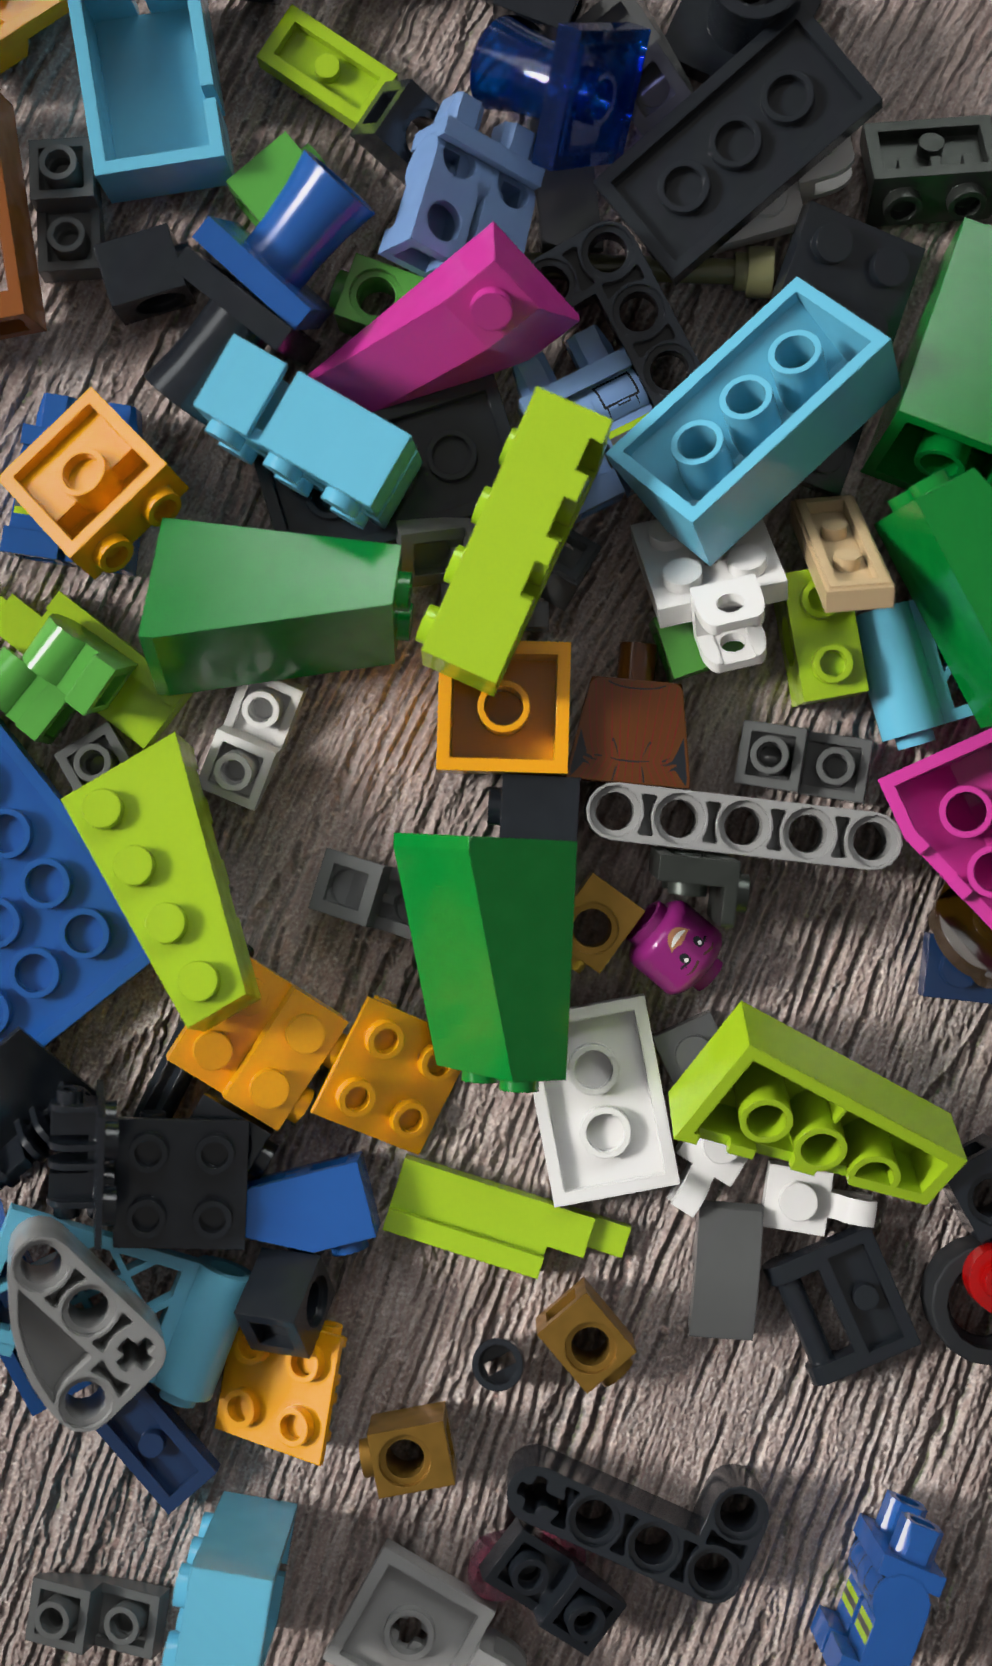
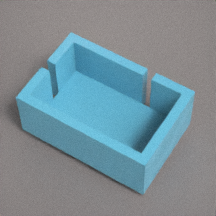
M67 0L94 174L111 203L227 186L226 180L235 173L228 128L223 118L226 115L208 0H145L150 13L140 15L135 0Z
M233 334L193 404L209 422L204 431L218 440V445L222 449L247 464L252 465L257 456L264 459L262 465L275 473L274 478L305 497L309 496L313 488L321 492L320 498L331 505L330 510L354 526L364 530L368 521H371L385 529L423 464L412 436L298 371L291 384L282 380L289 368L285 362Z
M224 1491L215 1512H204L198 1537L193 1536L187 1563L182 1562L178 1571L172 1606L180 1607L175 1630L169 1631L161 1666L266 1665L277 1628L286 1571H280L279 1568L281 1563L287 1564L297 1503Z

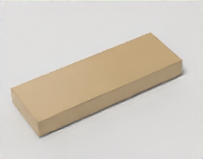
M854 496L805 498L791 501L790 522L825 613L894 608L895 585Z

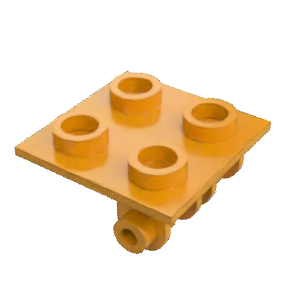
M376 994L373 998L367 996L310 1112L419 1155L461 1071L436 1065L427 1021L397 1009L395 1003Z
M325 1320L310 1359L252 1350L239 1326L225 1362L214 1428L312 1464L323 1465L326 1444L331 1440L332 1434L329 1429L332 1408L337 1403L338 1398L335 1390L341 1380V1375L338 1372L342 1348H345L347 1344V1338L342 1335L343 1325L339 1322Z

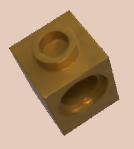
M589 872L575 892L574 920L584 910L597 909L606 915L609 929L605 938L596 944H584L578 941L573 933L571 969L581 974L588 965L600 974L645 913V910L596 874Z
M584 1277L536 1317L538 1337L587 1394L600 1383L604 1387L611 1386L631 1368L633 1360L630 1357L637 1352L632 1333ZM587 1327H595L602 1330L607 1335V1338L600 1348L594 1351H583L572 1342L573 1337L578 1331Z
M446 1401L371 1415L367 1437L359 1439V1455L364 1477H375L379 1499L455 1485L457 1459ZM399 1440H411L421 1447L423 1454L414 1460L406 1461L396 1457L392 1453L390 1446Z

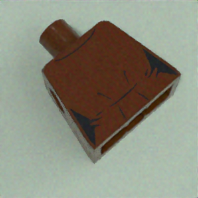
M620 642L617 677H591L568 758V774L565 777L580 778V781L621 782L682 790L689 789L690 771L682 684L655 681L657 645L642 642Z

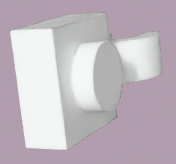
M699 1138L697 1145L679 1141L674 1151L689 1162L679 1176L680 1184L673 1185L667 1199L671 1201L670 1203L693 1218L704 1202L714 1177L731 1187L748 1158L727 1153L726 1145Z
M768 1159L761 1203L763 1206V1227L825 1237L827 1218H831L851 1225L874 1228L878 1202L872 1200V1194L832 1189L834 1173L816 1171L815 1176L790 1170L789 1162Z

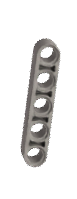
M621 782L607 783L595 789L587 798L584 806V820L589 830L600 838L612 841L863 870H879L891 865L899 856L903 845L902 833L897 823L887 815L872 811ZM615 793L621 795L630 806L631 815L629 821L618 830L606 829L599 823L596 817L597 803L606 794ZM671 801L685 803L693 814L691 829L687 834L678 838L668 835L660 824L662 809ZM736 808L745 809L752 814L756 825L754 836L742 845L733 843L727 837L724 827L726 817ZM802 815L813 820L818 828L817 842L806 852L798 851L789 840L790 825L796 818ZM865 823L873 825L881 837V845L878 852L869 859H864L857 854L853 845L855 831Z

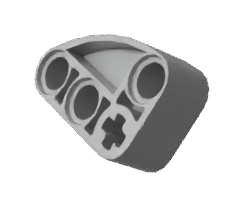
M38 1215L29 1217L16 1226L11 1233L8 1244L7 1290L10 1325L18 1358L31 1386L43 1404L63 1426L77 1432L96 1430L107 1423L164 1365L166 1347L159 1319L149 1305L61 1222L53 1217ZM40 1244L50 1245L58 1251L53 1260L43 1265H32L22 1258L28 1249ZM94 1289L104 1294L101 1301L90 1308H77L70 1303L74 1295L82 1290ZM127 1338L131 1340L122 1346V1341H124ZM145 1339V1342L137 1346L135 1344ZM89 1381L100 1385L98 1390L88 1397L77 1398L68 1394L71 1387L80 1382Z

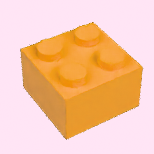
M520 641L495 697L439 672L436 770L438 773L520 774L565 777L568 774L571 642Z

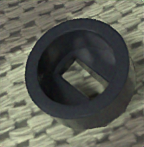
M496 1337L485 1341L477 1348L472 1360V1369L480 1385L488 1390L500 1392L510 1389L521 1379L525 1369V1359L520 1347L515 1342L507 1338ZM511 1350L516 1362L489 1376L484 1364L502 1357Z

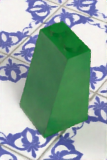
M965 217L946 249L898 371L901 390L885 404L863 461L861 473L908 490L909 487L946 468L951 479L975 468L992 486V225L982 224Z
M946 468L887 501L893 513L873 525L980 728L992 726V486L975 468L953 479L950 478Z
M162 517L138 634L158 695L173 696L395 664L398 640L409 642L411 637L414 603H411L413 572L402 571L401 545Z
M394 833L393 847L436 1065L462 1071L461 1080L464 1082L480 1084L499 1083V1090L535 1093L539 1091V1081L566 1080L578 841Z

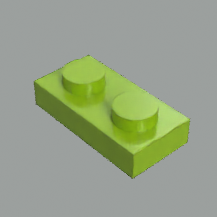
M293 4L290 5L256 56L261 69L351 129L355 128L383 84L387 81L398 80L397 73Z

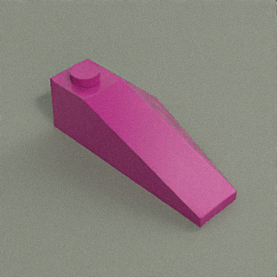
M493 221L307 376L366 410L375 412L479 379L528 361L580 321L579 314Z
M992 728L877 780L905 840L992 930Z

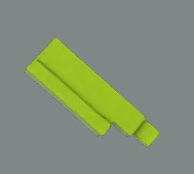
M58 591L47 605V611L44 615L14 594H11L8 599L0 594V637L23 655L48 617L54 613L76 621L138 664L108 709L97 713L143 749L150 747L157 741L193 695V693L173 696L158 695L145 656L63 592Z
M406 1153L382 1230L538 1279L547 1247L584 1258L587 1247L622 1258L631 1231V1225L570 1205L555 1208L554 1202L551 1199Z

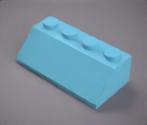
M796 277L605 453L607 459L666 531L705 563L712 566L901 390L891 338L799 277Z

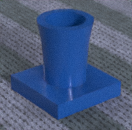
M304 149L287 183L251 233L239 222L208 216L192 238L294 330H314L321 327L334 309L329 307L306 283L350 235L372 218L376 212L335 172L311 152Z

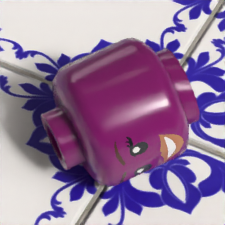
M659 900L653 902L645 909V913L626 937L631 942L628 954L629 961L670 995L683 993L691 987H694L697 991L705 989L716 978L723 965V962L717 958L722 947V934L682 900H673L666 904Z

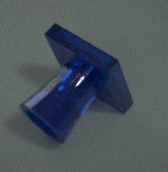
M499 17L486 28L476 46L470 70L472 96L482 102L484 110L516 113L540 119L531 164L550 171L612 164L624 153L651 29L631 22L559 23L556 41L537 33L513 17Z

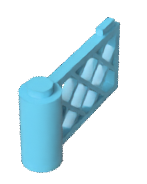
M913 600L895 603L894 608L874 609L856 616L869 688L867 693L882 742L895 739L898 751L936 740L933 727L973 716L968 704L954 707L947 683L951 671L946 662L942 666L939 656L941 652Z
M11 1203L0 1230V1274L5 1261H8V1244L11 1233L25 1219L38 1215L53 1217L61 1222L88 1249L94 1247L93 1226L69 1219H58L52 1214ZM102 1229L101 1248L111 1252L118 1267L113 1272L122 1281H125L126 1285L142 1300L143 1298L132 1276L156 1264L178 1270L171 1290L146 1303L155 1313L163 1309L159 1323L166 1347L164 1365L149 1382L154 1383L161 1389L159 1395L164 1401L177 1407L190 1409L194 1408L198 1402L210 1401L240 1326L234 1311L252 1271L236 1262L211 1255L196 1257L172 1249L113 1248V1232ZM55 1249V1252L31 1264H47L55 1258L58 1253L57 1249ZM121 1254L136 1258V1260L126 1264ZM7 1276L0 1279V1293L7 1290ZM94 1289L82 1290L74 1295L70 1303L76 1305L82 1302L85 1309L93 1307L94 1305L90 1297L100 1293V1291ZM0 1322V1355L11 1357L15 1347L10 1323Z

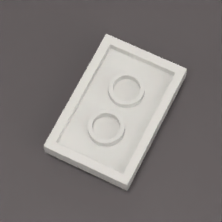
M641 993L569 1007L566 1080L539 1081V1091L533 1093L554 1207L680 1184L645 995Z

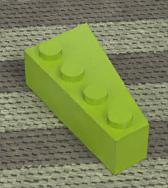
M536 386L519 427H513L504 444L498 464L502 466L493 487L486 486L479 497L471 518V523L476 524L470 540L466 547L459 544L450 559L443 581L450 585L440 607L430 604L420 623L415 641L424 644L421 649L422 665L495 697L602 465L613 419Z
M173 732L61 798V801L187 1029L206 1032L260 1000L261 996L241 922L236 916L228 886L230 881L225 863L220 857L214 835L213 819L198 776L197 769L199 768L194 749L180 735Z
M743 1001L739 1002L668 1092L673 1138L675 1140L697 1145L699 1138L726 1145L727 1153L752 1160L755 1153L789 1161L790 1170L812 1176H815L816 1171H827L846 1176L848 1185L923 1205H928L967 1162L951 1113Z

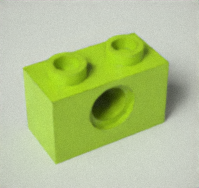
M809 569L785 573L788 580V600L774 603L792 708L851 698L869 691L855 611L825 613Z

